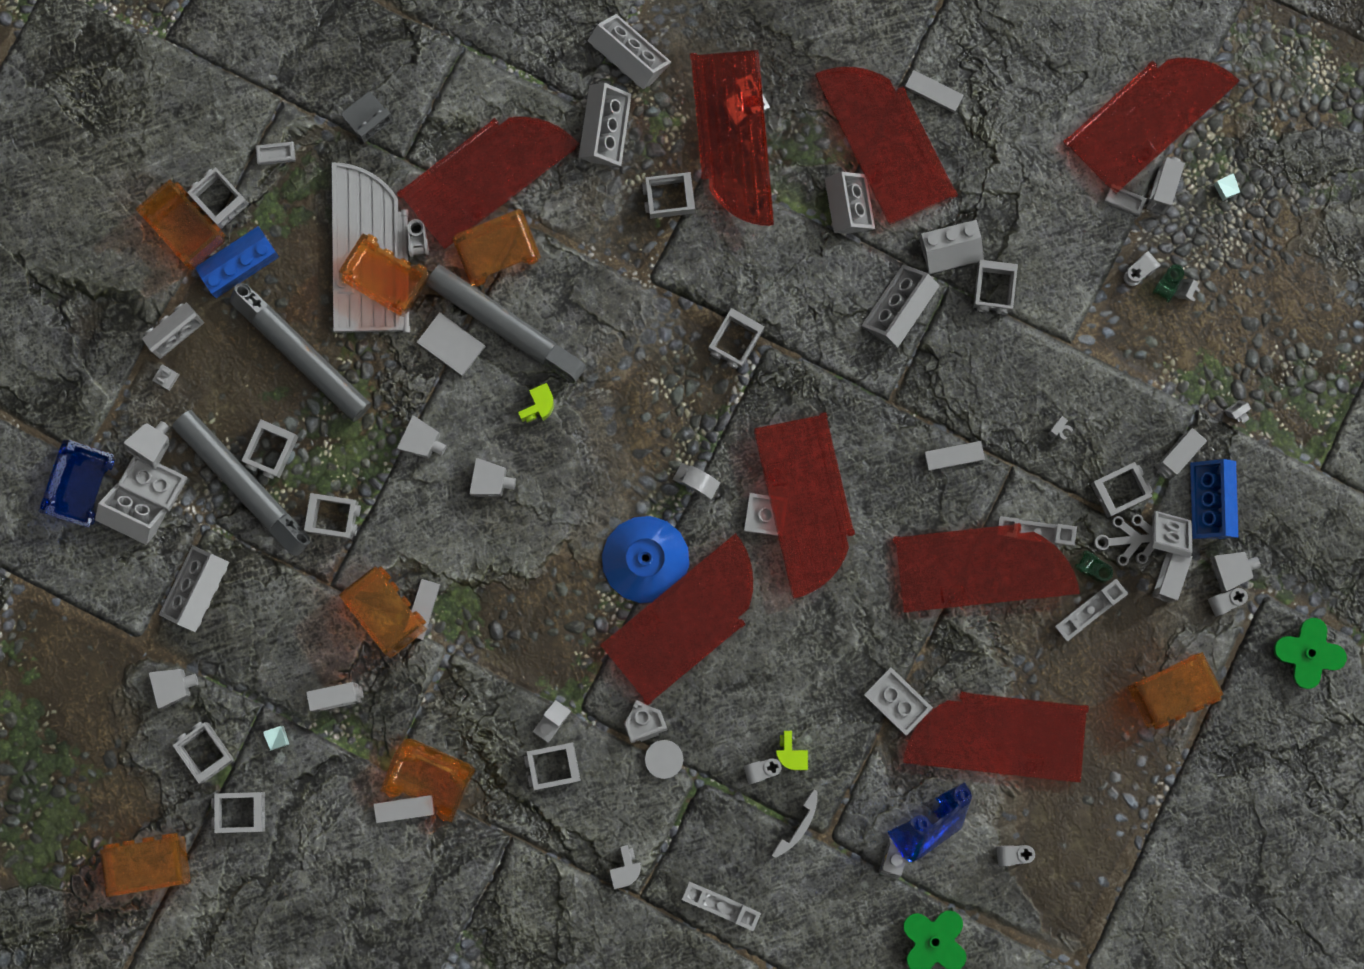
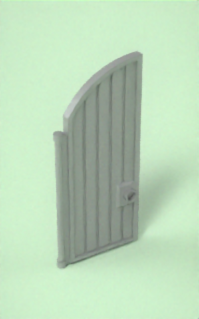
M332 162L334 333L400 331L410 333L407 231L409 210L403 209L401 212H398L397 196L384 181L373 173L358 166Z

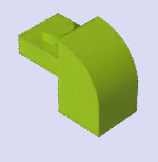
M547 383L529 390L535 405L518 412L522 422H531L537 419L539 414L544 421L551 415L554 409V399Z
M783 731V735H780V747H783V750H776L778 761L790 770H808V750H792V731Z

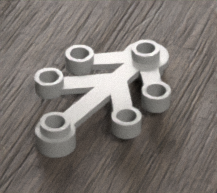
M1139 514L1132 516L1131 524L1133 526H1140L1148 533L1147 535H1140L1125 523L1122 517L1116 516L1112 519L1113 527L1120 528L1129 536L1108 538L1106 535H1099L1094 539V546L1100 551L1106 550L1109 546L1130 544L1126 551L1117 557L1116 562L1119 566L1128 564L1129 558L1141 543L1150 542L1143 552L1136 555L1135 560L1138 564L1146 563L1149 555L1155 549L1152 548V526L1144 521L1143 517ZM1135 517H1138L1140 519L1139 524H1136L1134 522ZM1116 519L1121 520L1120 526L1115 524ZM1099 540L1104 541L1105 544L1103 547L1099 546ZM1140 555L1145 557L1144 562L1139 560ZM1120 557H1124L1126 559L1125 564H1122L1120 562Z

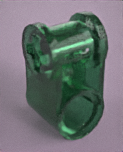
M1180 265L1170 266L1158 281L1152 294L1160 295L1169 303L1184 277V269ZM1171 270L1178 273L1177 279L1170 276Z
M1084 550V556L1074 566L1077 570L1099 583H1105L1113 576L1112 567L1087 550ZM1099 569H1105L1108 572V577H1100Z

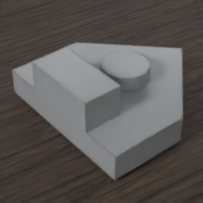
M638 700L635 701L624 723L631 743L639 740L641 742L668 730L661 710L652 708Z

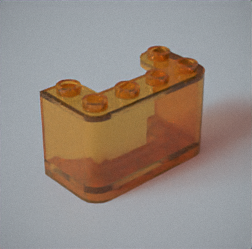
M169 179L136 208V211L192 271L225 242L223 238L226 235L215 223L211 225L213 221L207 214L203 216L199 212L201 208L194 200L190 202L186 198L189 194L178 182L174 184Z
M362 233L340 268L339 279L397 315L405 317L429 278L428 269L421 264H417V266L412 265L411 267V263L406 259L396 258L394 253L387 248L381 249L376 237L371 234L365 235Z
M375 565L342 591L339 596L382 652L392 658L427 630L424 625L427 622L417 611L412 612L409 608L412 604L405 596L401 598L398 594L400 589L393 581H389L392 577L382 566L378 568Z
M1203 652L1195 653L1189 656L1188 659H1184L1127 686L1147 728L1154 727L1155 730L1168 726V721L1174 718L1176 721L1187 716L1186 713L1191 710L1195 713L1203 709V704L1205 703L1207 705L1214 704L1222 700L1221 696L1223 695Z
M178 833L162 835L160 840H155L154 837L142 838V843L136 844L135 840L125 841L123 846H120V843L103 845V849L100 850L106 897L191 882L184 836H178Z

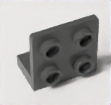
M370 91L341 113L342 117L364 143L393 121V117L388 109L384 108Z

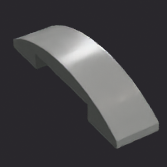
M1000 516L997 536L1039 543L1075 546L1077 526L1047 524Z
M1115 579L1055 627L1065 640L1069 641L1106 610L1128 595V592Z
M815 789L811 791L803 804L809 811L790 841L780 840L771 854L773 857L776 858L791 849L807 831L817 805V791Z
M690 881L681 899L751 931H754L761 915L760 912Z

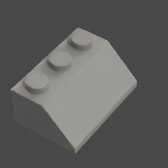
M839 172L826 177V191L834 233L849 234L874 230L875 224L866 174Z
M977 220L922 233L919 238L929 274L984 260L982 238Z
M187 302L178 305L174 309V313L163 317L159 321L160 324L155 328L147 330L142 338L149 350L160 359L204 324V321Z
M116 484L98 503L95 521L147 545L156 534L167 510L119 488Z

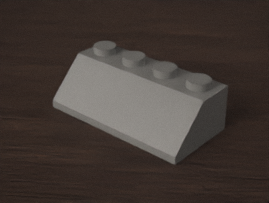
M617 14L597 24L588 39V42L592 44L594 49L600 51L608 61L615 64L623 74L631 78L642 89L653 84L671 64L668 58Z
M607 83L589 85L579 151L580 159L596 164L621 166L631 93Z
M902 265L861 326L885 343L899 347L940 285L928 273Z
M192 545L159 615L177 625L196 632L197 628L201 625L206 610L210 606L214 593L219 587L222 576L227 571L229 562Z

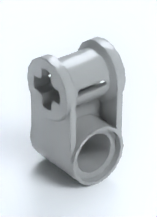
M418 219L411 220L407 225L410 257L418 254L429 255V245L424 224ZM416 225L422 227L419 233H413L412 228Z
M1148 251L1124 274V281L1129 286H1136L1147 276L1154 273L1161 265Z
M1236 588L1208 599V602L1215 617L1246 603L1248 595L1244 589ZM1239 594L1241 595V598H1239V601H1238V600H1234V598H1233L1234 596L1239 595Z
M773 758L743 766L750 785L778 775L781 772L782 766L777 759ZM770 762L778 764L779 768H776L775 773L767 769L770 766Z
M1027 845L996 846L998 866L1030 863L1035 858L1034 849ZM1024 849L1030 852V855L1027 856L1026 860L1024 857L1021 856V853L1024 852Z

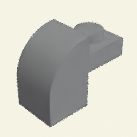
M681 463L673 478L675 482L689 487L696 493L711 500L720 485V482L709 474L684 463Z
M629 845L620 847L625 866L610 869L614 889L631 885L640 874L641 862H632L635 859L633 848H629Z

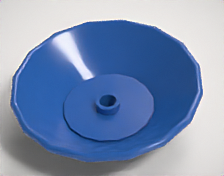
M652 516L634 517L618 525L607 538L602 553L603 572L610 586L623 598L638 603L659 602L674 594L684 582L689 568L688 546L681 533L668 521ZM643 555L649 556V560L647 562H644L642 560Z

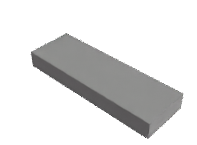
M913 70L905 85V89L953 113L956 112L964 96Z
M981 441L924 452L928 471L985 460Z
M421 579L405 635L424 640L440 584Z
M432 795L374 803L376 823L435 814Z

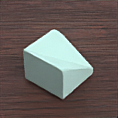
M1230 174L1214 184L1223 201L1240 193L1234 174Z
M284 726L263 732L270 751L289 745Z

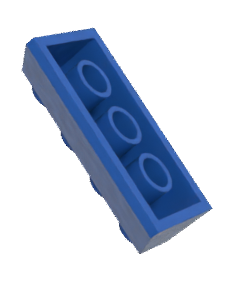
M257 226L195 268L210 293L215 298H218L278 259L279 256L260 227Z
M1218 459L1191 462L1192 539L1238 538L1236 461Z

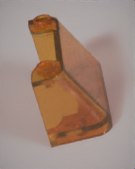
M522 209L509 212L452 237L454 246L472 286L483 285L486 283L485 280L488 278V275L522 261L532 265L541 258Z
M405 739L395 751L380 791L390 797L400 796L402 792L412 797L432 795L433 804L437 807L436 813L439 818L452 823L472 780L475 769L472 765L421 742Z

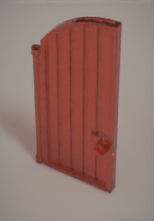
M759 50L700 55L690 53L702 171L701 179H709L710 191L715 199L737 218L757 225H774Z
M1173 58L1168 59L1159 68H1157V64L1154 61H1151L1143 71L1071 136L1067 137L1063 143L1067 147L1070 146L1095 174L1117 194L1233 89L1240 80L1226 69L1205 60Z
M836 67L815 74L889 225L950 197L953 199L958 196L906 94L904 86L895 91L890 79L874 71L857 67Z
M510 117L498 125V121L493 118L485 127L396 193L398 197L405 200L443 249H446L579 147V143L565 130L548 121L531 117Z
M827 412L819 414L820 416L754 429L793 599L812 593L834 576L842 565L849 549L846 535H855L828 425Z
M1020 523L893 537V542L897 548L904 613L1078 595L1080 591L1075 573L1062 552L1049 540L1035 532L1019 533L1021 531Z
M736 533L600 644L641 694L646 705H650L656 697L738 629L746 625L738 617L749 609L751 603L753 571L747 550Z
M961 691L960 699H962V702L948 700L931 710L920 721L908 741L903 760L905 764L1081 783L1086 713L1089 711V705L1045 702L972 694Z

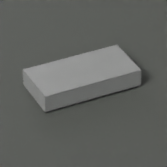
M294 142L256 145L257 164L295 162Z
M1111 184L1104 203L1139 217L1147 198Z

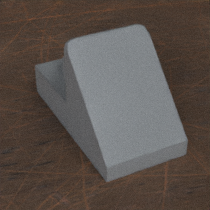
M555 700L544 713L543 718L533 732L549 743L571 711Z

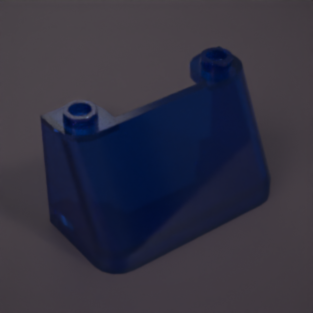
M63 440L40 504L39 513L88 528L90 524L93 525L96 517L93 506L104 473L112 470L114 466V455L71 440Z
M965 782L935 798L937 802L939 801V806L934 812L939 820L934 824H931L927 817L918 815L887 832L905 860L909 862L919 860L961 830L972 799L971 791Z

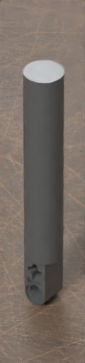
M439 264L429 276L426 286L567 381L575 383L586 369L585 364L443 265Z
M239 283L235 286L230 297V303L351 421L355 422L368 411L371 403L247 284Z
M192 410L183 413L173 423L172 428L291 555L299 556L310 543L309 535Z

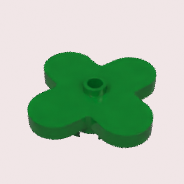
M1309 618L1303 621L1299 628L1298 638L1285 636L1279 638L1274 644L1273 650L1276 658L1281 662L1290 663L1294 666L1293 680L1302 689L1316 687L1321 680L1323 669L1330 671L1339 670L1347 661L1346 652L1341 646L1326 642L1327 626L1318 618ZM1309 650L1313 653L1312 657L1308 654Z
M946 910L941 912L934 921H930L920 913H913L907 916L903 929L905 934L915 943L907 954V965L910 969H931L936 962H939L946 969H961L965 965L966 952L955 942V938L963 928V920L958 913ZM935 938L939 940L937 946L932 945V940Z

